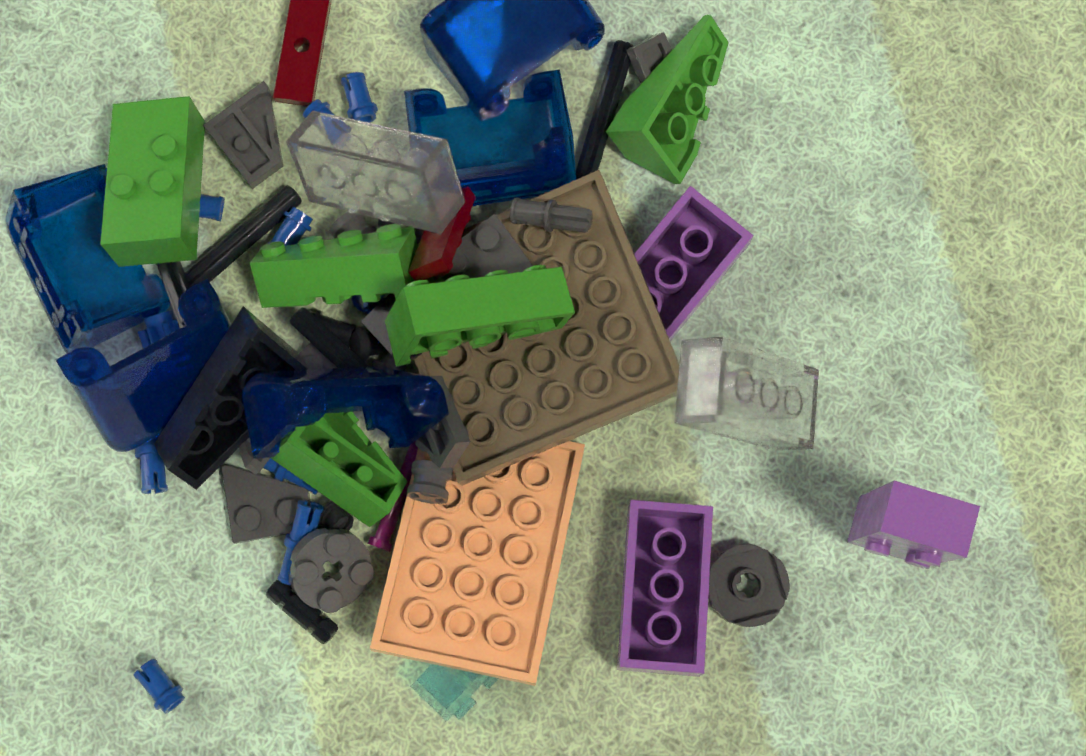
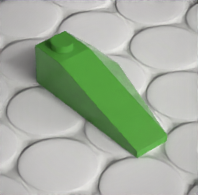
M711 14L704 15L628 97L606 131L626 159L673 184H681L698 155L701 142L693 139L698 119L703 121L708 119L710 108L705 106L706 90L708 86H715L718 83L729 43Z

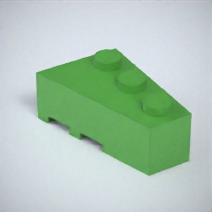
M326 380L309 396L310 403L270 458L362 523L371 527L390 513L408 481L376 441L371 443L356 424L359 419L352 411L347 412L332 393L335 389Z

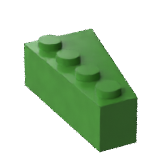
M389 224L378 228L377 232L362 234L361 230H350L339 234L334 239L323 240L322 236H311L300 240L299 244L285 246L284 242L281 241L263 245L250 262L261 307L307 306L313 303L316 297H322L323 302L326 304H341L353 295H361L363 303L378 302L381 299L380 296L387 293H394L395 299H397L403 287L415 281L408 273L418 248L414 227L401 228L399 224Z
M535 265L525 269L523 272L509 274L507 270H496L484 277L469 279L467 275H457L447 279L445 282L429 284L427 280L411 282L401 290L385 319V325L397 367L410 364V355L429 351L431 358L448 355L447 350L453 349L461 343L469 342L472 349L488 346V344L500 339L501 334L507 333L509 340L562 329L575 313L562 267L546 268L545 265Z

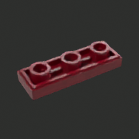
M290 0L273 94L275 102L309 106L315 101L332 0ZM302 45L309 46V49L305 52L297 51Z
M468 186L436 201L408 271L415 281L426 280L431 277L434 279L442 278L453 268L454 264L452 261L457 248L462 243L461 236L465 225L471 219L470 212L476 197Z

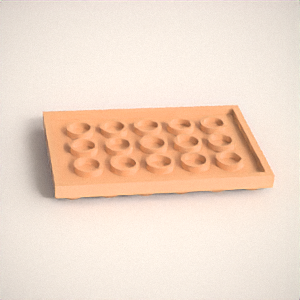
M571 441L565 442L463 486L457 482L453 470L452 478L446 483V490L449 496L445 504L424 503L406 496L370 650L535 686L585 444ZM418 448L415 461H432L427 452H422ZM412 474V476H411V480H410V484H409V485H411V484L413 483V480H414V475H413V474Z

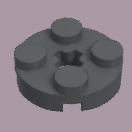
M322 528L312 531L298 542L290 558L292 561L290 567L291 575L289 574L291 587L304 603L312 608L321 609L326 613L337 612L340 608L354 602L363 593L367 584L371 582L374 576V568L371 565V556L367 547L352 532L339 528L340 530ZM329 561L335 564L339 561L338 571L332 577L327 576L326 578L321 577L325 573L323 567L325 562Z
M753 544L734 546L721 553L710 566L708 599L714 611L726 622L741 627H755L766 624L778 615L784 606L785 600H787L790 591L787 570L779 558L774 554L772 555L768 550L762 549V547ZM748 574L750 580L757 579L759 587L753 589L754 596L751 598H747L745 592H738L736 584L741 583V575Z

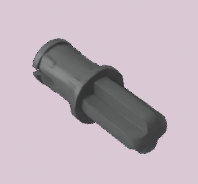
M514 198L510 208L512 224L544 227L546 232H552L555 228L585 233L591 229L593 214L590 209L558 205L556 200L553 199L546 203Z

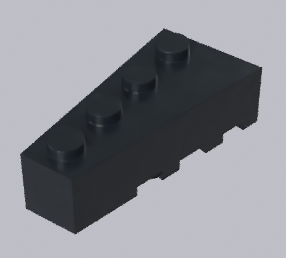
M243 306L154 443V446L167 469L197 490L313 373L295 349Z

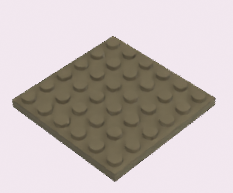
M600 170L530 200L548 203L549 200L553 199L556 200L558 205L590 209L593 218L591 229L588 232L583 233L555 228L552 232H546L544 227L512 224L510 209L497 214L533 266L545 265L546 268L562 267L575 313L563 328L514 340H509L507 333L501 334L500 339L488 344V346L472 349L469 342L447 350L448 355L431 358L429 351L414 359L422 383H424L427 376L443 377L449 393L454 398V404L461 421L468 430L471 442L456 465L452 467L457 482L462 486L690 390ZM484 221L464 229L461 238ZM431 277L426 279L429 281V284L444 282L442 278L434 279Z

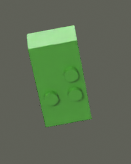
M190 96L113 104L100 245L119 267L197 260L205 133L203 125L205 121Z

